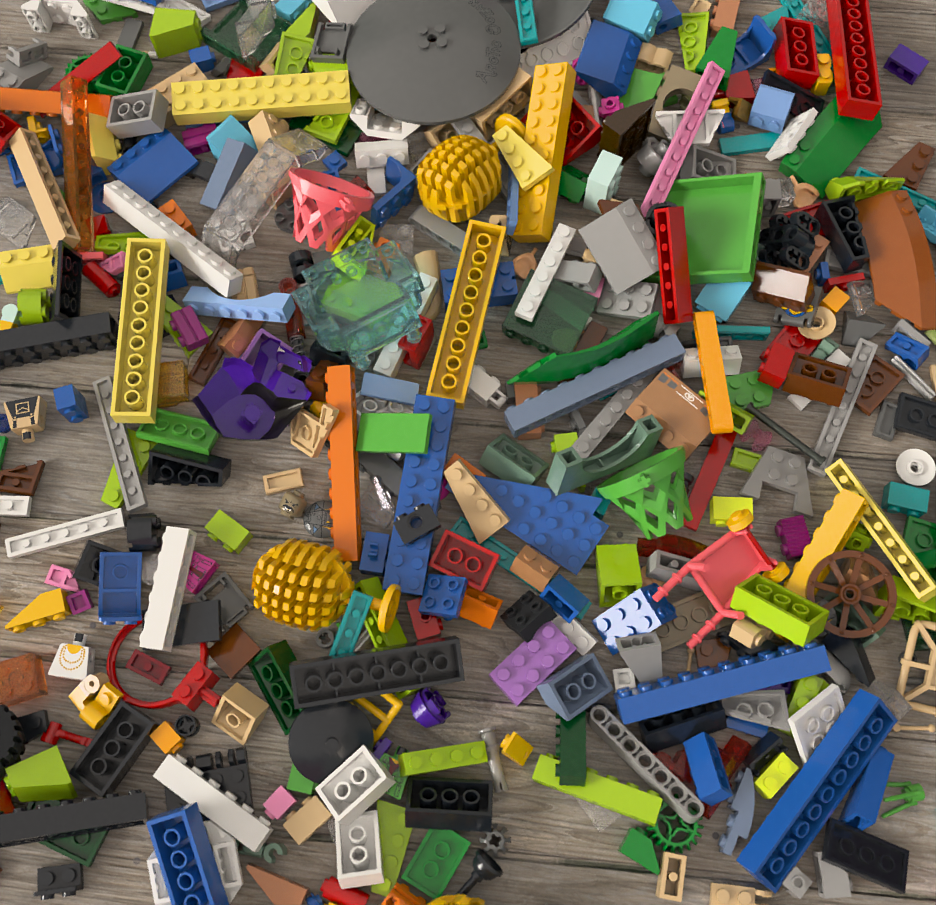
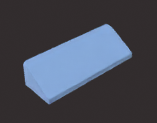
M365 372L361 383L360 395L414 406L416 394L419 391V384Z

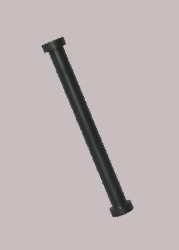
M752 402L744 409L745 411L754 415L766 426L817 462V466L820 467L827 457L820 456L755 408Z

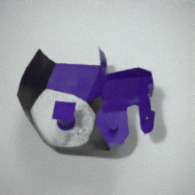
M270 337L261 343L254 366L239 358L225 357L219 371L192 400L203 418L223 438L243 441L275 439L279 437L312 394L302 381L278 371L277 364L283 363L302 372L309 373L312 361L305 355L299 356L280 346L281 341Z

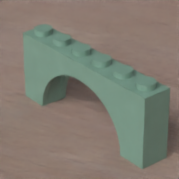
M651 414L636 420L632 429L619 442L595 456L581 458L573 446L556 452L546 482L555 495L558 496L642 461L652 455L663 427Z

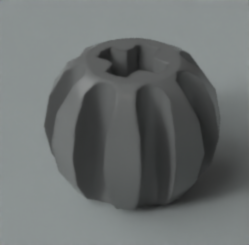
M492 823L493 831L485 832L487 834L486 838L479 837V844L487 843V847L482 849L486 855L488 850L492 849L494 851L492 857H499L497 850L501 849L505 854L509 849L505 848L503 844L505 842L511 843V837H503V834L508 831L505 826L501 831H498V823ZM492 834H495L496 837H501L498 846H495L494 843L490 844L489 841L492 839Z

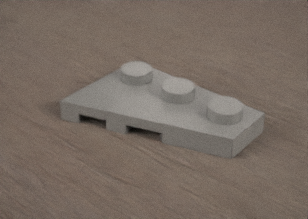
M755 690L721 699V704L727 716L790 732L791 728L788 722L789 715L784 690Z

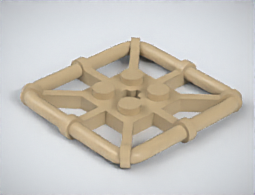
M916 620L913 622L914 625L909 632L904 657L900 660L902 666L896 687L895 701L897 705L932 714L936 718V707L910 701L928 689L936 691V645L926 629L936 631V622ZM918 633L921 634L931 650L928 664L912 661ZM910 667L926 670L923 683L904 694Z

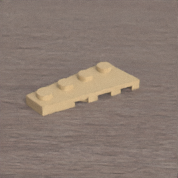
M460 458L443 472L479 544L510 521V518Z

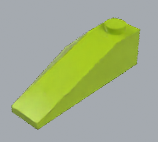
M836 177L829 181L825 192L829 200L855 195V202L890 190H900L905 179L897 177Z

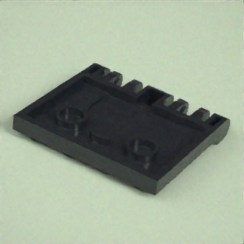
M245 746L236 748L238 765H236L234 749L228 750L229 767H223V756L220 751L215 752L217 769H214L212 753L196 756V767L204 772L202 776L208 781L210 778L221 785L219 787L224 793L226 791L231 792L237 797L236 802L240 805L245 803L254 809ZM187 757L186 765L193 768V757ZM164 785L167 811L189 804ZM201 813L203 821L211 820L203 813Z

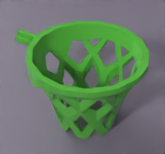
M682 445L664 450L639 461L604 480L596 487L605 499H610L634 521L648 540L653 538L652 533L657 537L666 535V522L677 530L684 526V517L687 522L693 519L684 483L686 451ZM675 471L676 476L672 485L670 483L671 475ZM651 484L655 486L653 492L644 490V488L649 487ZM669 499L674 502V511L668 508ZM645 509L656 515V520L647 515Z

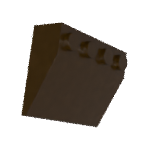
M654 98L617 110L611 116H607L602 123L603 129L600 134L601 140L598 145L597 160L602 150L622 157L621 165L623 166L643 146L642 142L647 138L656 103Z

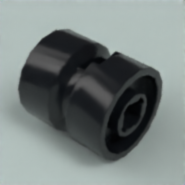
M309 250L292 252L288 258L294 282L304 284L315 280L317 275L311 252Z

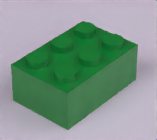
M116 44L115 47L123 57L100 74L95 87L99 94L118 96L140 92L153 68L151 59L146 52Z

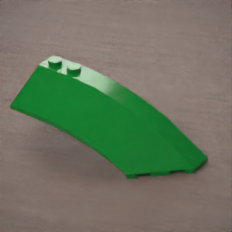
M835 97L816 118L815 122L805 131L806 135L796 144L797 148L791 154L788 153L781 161L778 171L788 178L794 175L798 184H811L819 191L818 198L822 200L826 195L825 189L829 181L836 177L840 178L863 148L883 127L880 110L872 121L838 115L837 97Z
M655 311L634 321L605 342L594 347L556 355L554 352L534 362L506 382L508 385L551 384L574 379L580 374L591 372L597 366L607 365L612 359H620L628 352L638 347L641 349L645 344L649 343L648 340L654 337L659 312Z

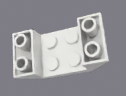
M30 0L21 5V10L33 31L50 33L53 22H56L58 24L63 23L76 26L81 37L86 39H98L99 37L88 14L77 0Z
M364 98L357 99L350 113V118L367 136L402 141L420 127L418 124L396 120L383 113L375 114V108L367 103Z

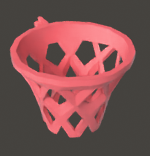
M291 168L288 175L292 183L295 218L293 237L300 243L308 237L309 247L318 249L325 242L326 251L333 252L361 213L372 209L375 196L359 185L323 172L304 168ZM328 187H331V188H334V189H337V190L334 191V190L328 189ZM335 207L342 208V209L336 211ZM321 221L323 229L319 232L318 223Z

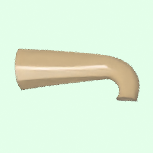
M427 250L416 254L413 257V261L418 275L422 272L438 279L439 288L425 317L433 321L440 314L442 307L441 274L438 253L435 250Z

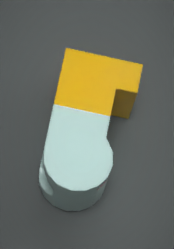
M8 304L3 307L0 330L21 327L19 317L23 316L21 311H18L16 305Z

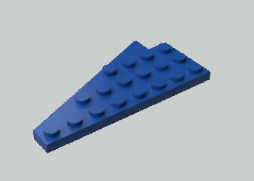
M474 475L510 518V521L503 526L504 528L575 575L578 574L609 527V525L593 515L603 500L600 497L572 492L556 496L550 488ZM447 483L445 489L453 493L449 483Z

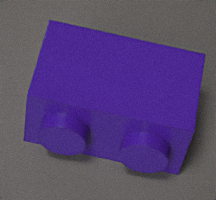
M900 43L888 57L883 68L908 84L913 85L923 73L929 61Z

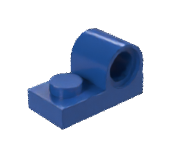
M898 332L885 343V349L902 356V360L913 370H917L929 357V346Z

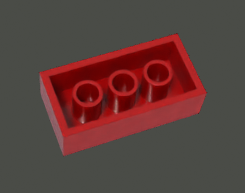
M781 16L772 30L777 38L774 45L776 73L798 86L810 90L820 76L813 22Z

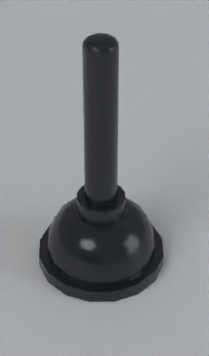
M478 848L472 862L474 869L471 873L472 876L456 894L467 895L483 879L491 881L496 877H501L503 874L501 867L488 853L486 855L482 849Z

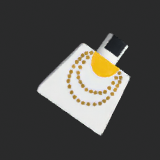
M75 633L73 644L61 643L48 675L83 681L87 676L93 675L95 649L85 646L88 635Z

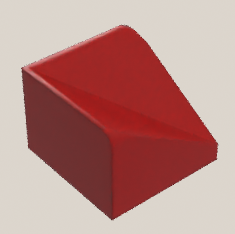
M104 214L87 219L95 241L96 235L112 234Z

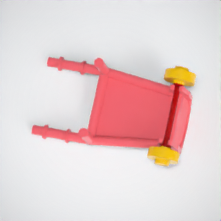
M749 509L738 510L732 513L726 522L730 531L687 562L677 573H673L672 578L662 587L659 586L658 591L652 596L656 602H659L663 597L668 596V592L676 584H681L682 579L689 572L717 610V613L710 620H706L705 625L696 634L693 633L691 635L692 638L686 643L690 649H693L697 644H701L702 639L711 630L714 631L716 629L715 626L724 617L744 619L745 614L743 612L731 610L732 608L730 607L735 586L755 573L760 574L761 571H764L762 576L775 583L783 581L790 572L785 562H777L776 559L766 555L749 530L753 528L751 522L754 519Z

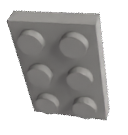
M605 278L597 313L598 315L640 319L653 313L660 286L656 283L638 282L615 295Z

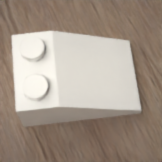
M378 811L363 812L349 826L338 823L335 819L337 876L341 889L385 883Z

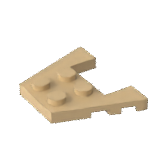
M329 403L323 404L319 419L302 407L290 422L291 444L311 458H318L336 420L339 409Z

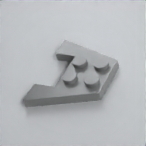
M768 446L738 495L758 500L762 484L794 494L795 500L792 512L812 518L813 510L805 458Z

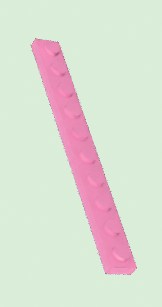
M714 61L707 64L640 207L645 220L648 210L658 202L664 203L725 73V70Z

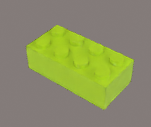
M758 573L735 586L730 604L731 608L743 612L747 617L755 620L756 623L773 630L774 633L782 635L794 644L802 647L824 631L830 612Z

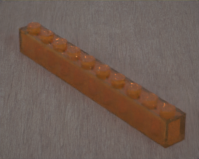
M70 75L60 82L65 203L81 238L80 242L73 249L78 253L95 252L88 86L86 79Z

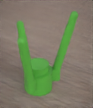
M910 781L887 782L886 787L904 788L901 790V794L884 798V802L904 799L906 803L882 814L881 817L886 818L910 806L917 805L918 801H923L925 793L919 783L912 784Z

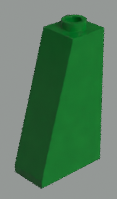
M724 26L720 28L699 61L695 73L703 75L707 64L714 61L725 70L717 89L727 91L738 31Z

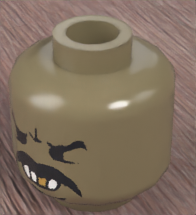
M294 490V492L287 491L279 503L280 513L292 520L301 517L308 504L307 500L304 499L305 494Z

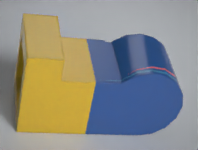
M728 98L714 100L710 107V110L725 109V114L716 130L718 134L733 132L735 129Z

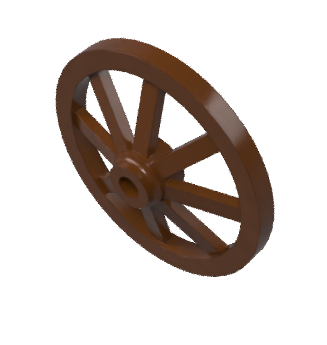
M844 550L824 557L814 566L806 583V599L816 604L814 587L838 594V597L821 607L829 610L843 602L839 628L828 621L824 628L837 636L861 638L872 635L889 622L895 611L897 590L891 573L882 562L864 552ZM842 558L856 559L848 584L835 560ZM863 561L872 565L880 573L858 586L855 585ZM828 564L841 586L840 588L816 581L820 572ZM884 580L888 598L886 601L863 595L861 591ZM848 590L852 593L850 598L846 596ZM858 601L886 608L882 616L873 624ZM850 605L854 607L867 628L856 631L846 630Z

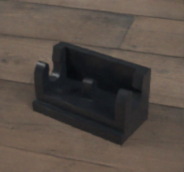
M769 731L744 753L740 760L747 768L751 769L752 775L758 777L761 775L758 770L781 750L787 752L789 748L782 744L784 741L781 737Z

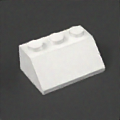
M362 745L315 789L336 821L349 826L389 790L396 781L378 758L365 745Z

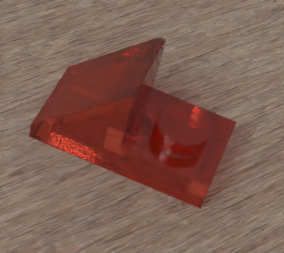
M684 749L677 751L672 760L671 756L663 751L652 753L683 784L691 783L692 777Z

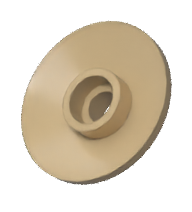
M819 306L813 325L817 324L819 327L812 326V328H807L808 320L805 319L804 328L798 327V330L806 338L813 340L824 339L834 331L836 318L829 309Z

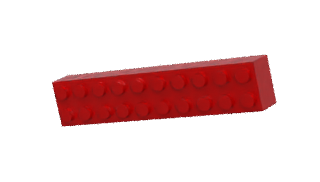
M826 0L838 115L872 121L883 105L869 0Z

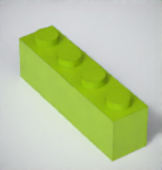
M484 740L398 755L401 777L488 762Z

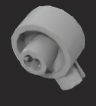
M648 137L642 142L643 148L636 155L640 162L638 168L641 173L646 177H651L652 174L656 175L670 144L665 140H661L659 143L655 137Z

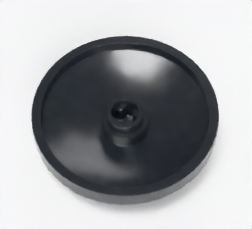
M348 700L305 707L293 721L288 736L289 754L294 766L305 778L318 784L322 783L362 745H365L371 752L374 746V734L369 719L357 705Z

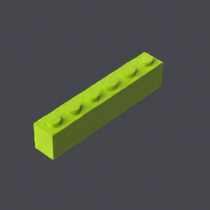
M378 576L360 580L355 584L356 591L383 600L385 591L382 589L383 586ZM369 609L364 624L375 648L408 643L397 617H395L389 632L383 633L378 629L379 612ZM424 688L395 693L399 699H403L418 693L419 689Z
M546 753V756L540 754L532 776L534 782L655 827L663 802V798L659 797V793L652 790H647V793L638 790L639 786L629 782L624 785L618 782V778L606 775V778L598 775V771L586 767L585 787L559 785V777H555V764H559L558 757L550 753Z

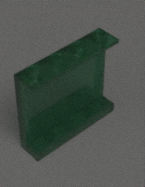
M239 0L211 30L204 27L200 32L206 45L256 73L264 59L281 40L282 31L285 32L292 24L287 19L278 16L275 12L266 9L260 3L258 4L253 0Z
M530 269L502 324V332L511 339L515 337L521 340V343L526 346L533 345L537 347L540 352L545 354H552L554 352L556 355L572 353L592 311L597 306L598 298L553 279L533 321L530 322L515 316V311L535 273V270Z

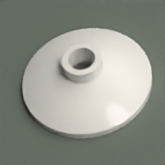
M908 449L901 453L896 461V470L899 477L909 485H926L935 476L936 466L934 460L923 450ZM911 467H914L916 469V472H913L911 470Z

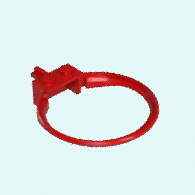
M142 620L137 621V624H126L119 631L110 646L106 668L110 683L124 694L121 698L122 700L133 706L154 710L183 704L193 712L196 711L203 700L214 708L219 704L221 696L212 691L220 678L208 668L209 649L207 643L199 644L200 662H196L171 694L173 697L160 701H142L130 696L118 682L115 662L123 640L134 628L142 624Z

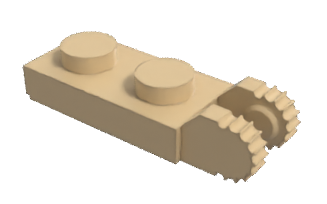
M710 882L709 905H769L755 904V895L769 898L772 897V891Z

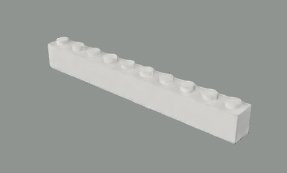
M120 180L104 184L103 203L148 238L166 239L170 248V255L226 298L241 292L243 274Z

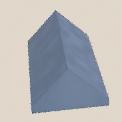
M227 138L200 204L233 219L248 186L243 173L257 164L261 153L244 142Z

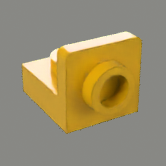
M34 115L27 117L28 128L36 133L39 142H48L51 138L49 130L43 128L41 122H37Z

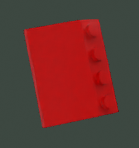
M574 97L572 98L563 167L596 146L601 140L600 134L603 129ZM528 112L521 119L522 123L525 126L527 123Z

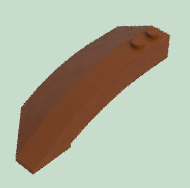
M890 190L855 202V207H858L859 211L858 219L863 227L861 230L862 235L865 237L870 256L868 264L873 284L874 303L878 306L884 305L891 310L890 313L900 319L906 318L915 324L914 327L919 330H936V279L932 257L924 228L907 190Z

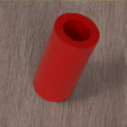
M91 261L84 266L82 274L104 295L111 298L116 297L120 293L121 285L98 263Z
M331 876L330 879L325 878L320 888V891L323 892L322 897L337 905H367L370 894L356 887L341 889L338 878Z

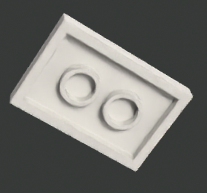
M812 108L791 119L765 157L772 161L776 158L780 159L787 153L791 154L797 148L796 144L806 135L805 131L815 122L814 118L818 114L817 110Z

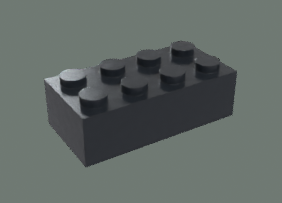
M121 700L69 771V774L101 797L112 794L151 741L149 735L160 724L135 706Z
M409 776L405 806V828L491 832L493 780Z

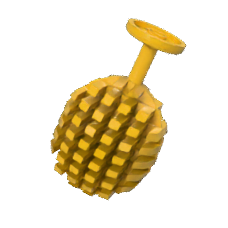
M505 113L496 118L494 122L495 133L507 125L524 140L526 128L516 117ZM455 135L433 148L431 153L429 152L424 160L420 162L416 174L419 196L428 212L444 220L458 223L469 220L473 216L478 215L481 210L483 211L502 189V168L498 158L500 149L497 143L494 141L492 144H489L482 139L470 135Z
M290 538L283 544H278L269 549L257 562L253 570L251 590L254 588V595L256 596L254 606L257 609L262 606V612L266 613L264 616L269 620H274L278 624H285L291 628L297 627L299 630L306 631L309 629L311 632H317L322 627H329L341 615H344L352 592L355 590V579L352 581L349 574L352 570V563L347 561L343 565V558L340 557L342 553L335 548L332 550L327 545L320 546L316 542L309 543L304 539L297 541L296 538ZM391 584L388 587L383 600L373 597L369 608L379 612L378 629L383 633L389 632L397 614L401 596V586L398 584Z

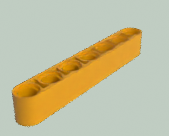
M713 310L694 312L693 325L711 433H732L733 418L715 314Z

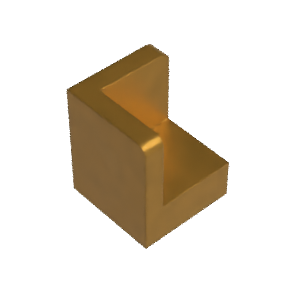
M729 97L728 101L735 104L731 114L734 121L747 123L753 105L743 98Z

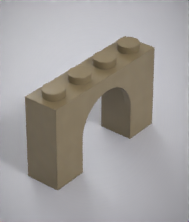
M673 64L670 70H666L663 77L665 82L663 86H659L656 93L658 98L655 103L648 137H655L658 141L665 140L670 144L655 117L656 111H663L665 102L674 95L685 94L692 97L702 75Z

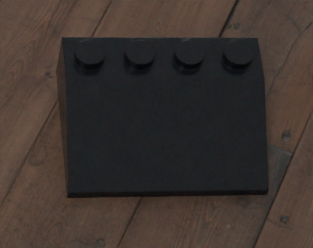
M58 240L54 250V257H52L53 274L51 275V284L53 286L50 293V302L52 303L51 310L49 311L50 321L80 317L82 255L63 240Z

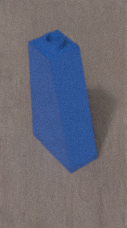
M880 746L853 783L838 821L862 831L876 823L895 756L888 752L886 748Z

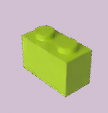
M220 509L204 527L209 532L207 536L215 542L220 540L224 543L222 547L229 553L234 551L239 555L253 538V535Z

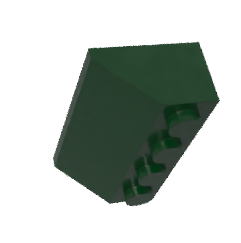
M283 640L267 646L248 664V667L285 736H287L296 716L304 708L295 709L289 662L297 661L287 641Z

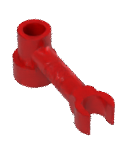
M53 721L50 722L46 733L43 732L40 741L56 746L59 738L85 747H88L93 740L62 730L63 725Z

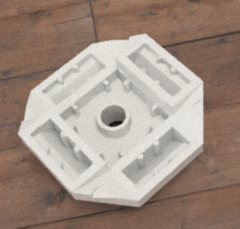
M212 820L203 821L230 905L244 883L236 839ZM154 850L147 860L155 905H171Z

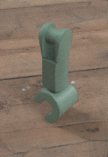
M826 337L816 347L817 350L812 354V357L824 360L835 352L840 345L831 338Z
M236 839L237 850H238L240 841ZM264 843L259 852H253L243 845V849L238 850V853L258 858L264 857L268 863L273 864L276 861L273 851L276 849L279 855H287V848L282 843H270L268 845Z

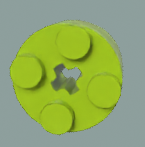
M21 288L17 296V308L23 316L19 317L21 324L28 326L51 322L49 320V307H51L52 303L50 302V296H48V290L45 288Z

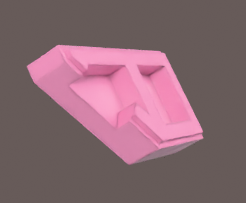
M120 251L102 261L99 265L110 274L116 276L124 271L126 252Z
M54 564L51 565L44 583L75 593L81 591L77 580L71 577L72 570Z

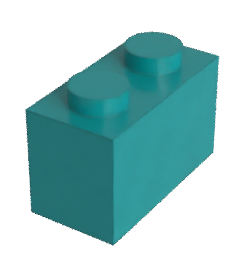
M890 481L884 486L881 508L886 509L887 512L892 514L902 513L906 514L907 517L920 518L927 513L930 491Z

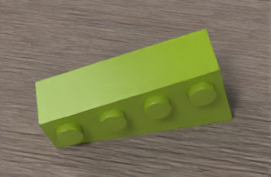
M893 575L897 590V603L891 619L897 621L900 618L912 620V624L916 620L936 622V596L924 603L916 597L903 578ZM884 584L878 590V599L887 601V587ZM873 605L872 614L880 617L886 607Z

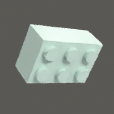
M602 150L587 180L583 208L602 215L597 203L600 199L611 200L613 195L616 196L619 189L618 184L621 180L620 175L624 168L621 165L622 157Z

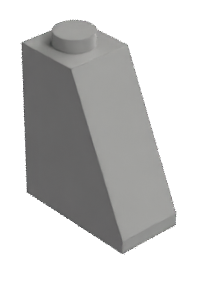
M656 631L615 638V643L621 657L640 683L649 681L650 684L658 682V678L663 677L661 643Z

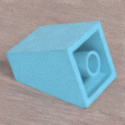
M610 0L602 18L606 24L630 31L642 42L649 43L650 38L655 33L658 21L661 20L662 10L659 4L653 0Z
M232 115L206 137L211 152L217 161L227 138L244 142L258 151L253 136ZM261 153L257 164L266 159L267 155Z
M708 283L695 300L696 308L700 311L713 310L716 321L727 323L752 288V283Z

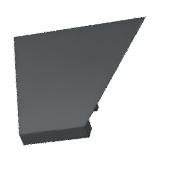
M845 310L843 314L841 345L856 347L860 338L868 341L882 330L886 324L864 313Z

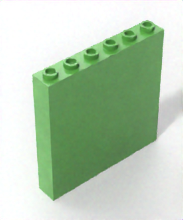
M762 172L674 180L665 201L672 202L678 207L684 206L690 284L754 282L766 180ZM659 270L641 280V282L656 283L661 286Z

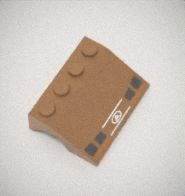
M666 368L655 377L625 411L634 421L652 414L663 427L658 441L668 449L681 445L684 446L686 461L711 433L706 401Z

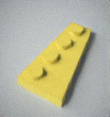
M505 125L492 135L525 192L555 171L545 159L509 126Z

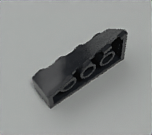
M157 443L149 451L148 485L162 483L163 485L181 484V486H188L189 484H197L198 486L222 487L230 477L232 460Z
M719 700L638 722L642 742L651 753L682 744L703 731L711 734L727 728L725 709Z

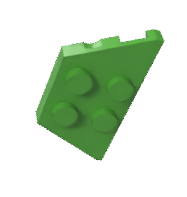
M82 0L84 5L102 25L123 21L124 17L132 16L133 19L138 17L137 12L129 7L104 0Z
M757 370L726 377L730 403L743 410L750 402L757 409L769 407L773 387L757 380L760 374Z

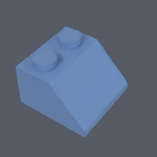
M760 84L747 125L781 134L787 123L795 93Z

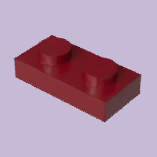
M137 649L134 650L125 666L160 686L163 685L172 667Z

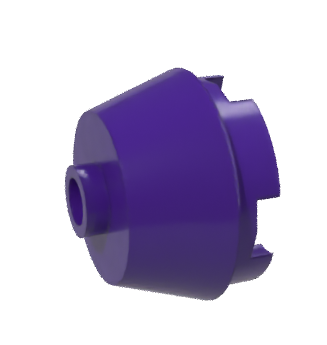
M431 687L419 689L410 703L414 719L425 728L443 724L451 715L444 708V705L447 704L437 690L432 692L430 690Z

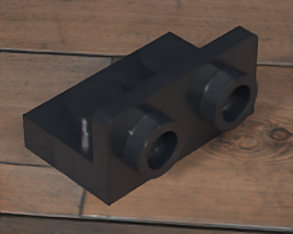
M73 863L38 868V891L33 892V897L41 896V900L55 898L57 893H62V897L76 895L77 890L84 889L83 865Z

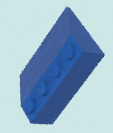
M595 19L592 20L575 67L576 75L606 98L610 96L622 97L627 92L642 41L630 31Z
M164 128V132L148 134L108 166L107 169L115 181L120 180L147 202L152 203L198 165L199 162L171 132Z

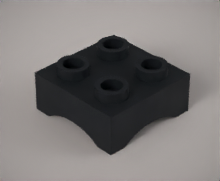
M528 590L511 607L507 608L500 617L509 629L516 632L528 643L533 639L536 631L543 624L555 619L557 614L547 602Z

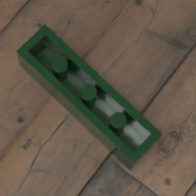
M586 709L569 721H566L556 713V719H560V725H556V738L560 739L559 744H556L555 757H559V764H555V777H559V785L585 787Z

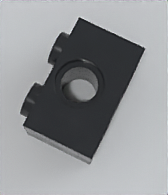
M424 503L419 504L414 508V512L408 515L407 513L399 515L393 523L406 547L441 528V524L429 503L426 505ZM416 518L422 520V525L419 528L411 527V522Z

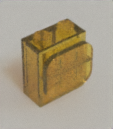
M183 360L161 362L157 408L173 407L182 402H190L188 367Z

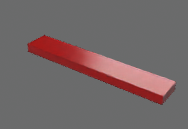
M109 41L49 90L78 92L123 56L112 41ZM40 113V116L45 118L47 113Z
M736 431L715 434L688 498L693 519L687 522L684 517L683 527L695 532L697 531L736 438Z

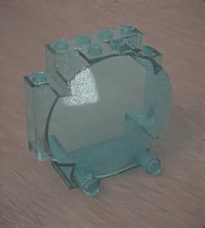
M367 237L301 271L306 285L291 292L318 343L332 352L346 351L356 368L361 371H365L370 367L369 354L405 335L407 340L413 344L421 340L422 334L419 328L423 325L417 310L422 305L421 292L425 288L420 275L394 240L375 248Z

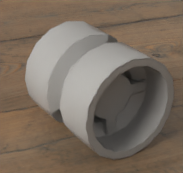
M659 313L653 338L660 339L665 335L670 336L674 333L677 336L681 326L678 324H664L663 315Z

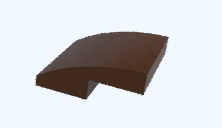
M236 623L222 636V641H217L209 649V655L233 680L262 649Z

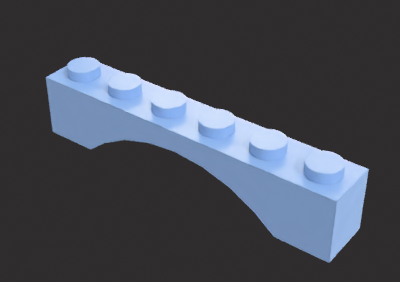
M192 286L182 300L185 307L192 306L196 315L288 323L296 309L291 294L275 292L254 299L234 300L218 296L208 287Z

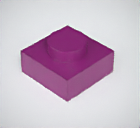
M87 589L66 597L73 615L94 607Z

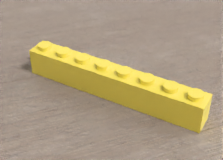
M840 458L826 468L825 472L840 492L844 488L866 498L869 506L860 520L916 597L925 603L936 596V582L849 465Z

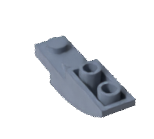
M747 767L737 771L734 778L736 784L734 789H731L733 796L726 799L728 802L727 808L733 810L734 813H730L726 821L728 828L726 833L721 835L718 846H720L719 852L731 856L738 837L741 839L748 838L752 825L755 790L751 769Z

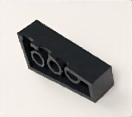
M855 195L822 201L814 215L819 221L826 239L830 241L829 244L844 273L861 270L870 257L865 237L861 231L863 229L862 223L858 219V207H855L854 203L856 200Z

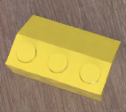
M83 112L91 156L96 165L102 168L106 176L111 175L107 167L122 156V153H120V149H122L120 140L106 128L108 117Z
M51 244L0 252V275L7 294L18 293L21 291V288H52L51 275L53 274L52 257H54V250Z

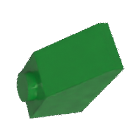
M638 826L636 829L629 828L617 851L652 873L659 875L660 869L652 840L646 837L648 833Z

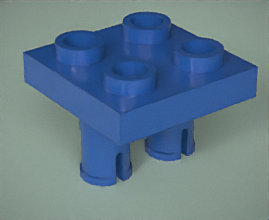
M429 574L418 611L425 615L441 616L446 621H450L453 618L458 619L468 580L464 577Z

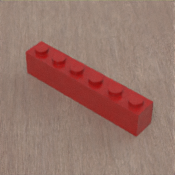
M684 206L655 209L654 217L664 324L693 321Z

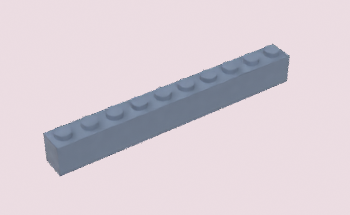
M675 333L670 336L665 335L655 343H647L637 351L632 350L620 359L614 358L607 365L597 366L591 372L580 374L570 382H562L557 388L547 389L535 398H527L520 405L508 407L504 411V420L513 437L516 438L682 361L686 351Z

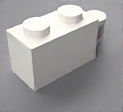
M474 365L468 394L485 407L491 404L495 408L500 409L507 401L506 395L501 392L500 381L494 376H489L482 366Z

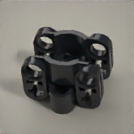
M805 211L793 212L790 218L784 214L772 215L769 219L770 227L760 231L759 244L765 248L759 251L758 260L773 265H778V260H780L782 267L789 266L799 271L806 270L810 264L809 257L815 248L814 237L820 232L819 221ZM810 224L813 226L812 232H810ZM799 258L802 259L801 267L799 266Z

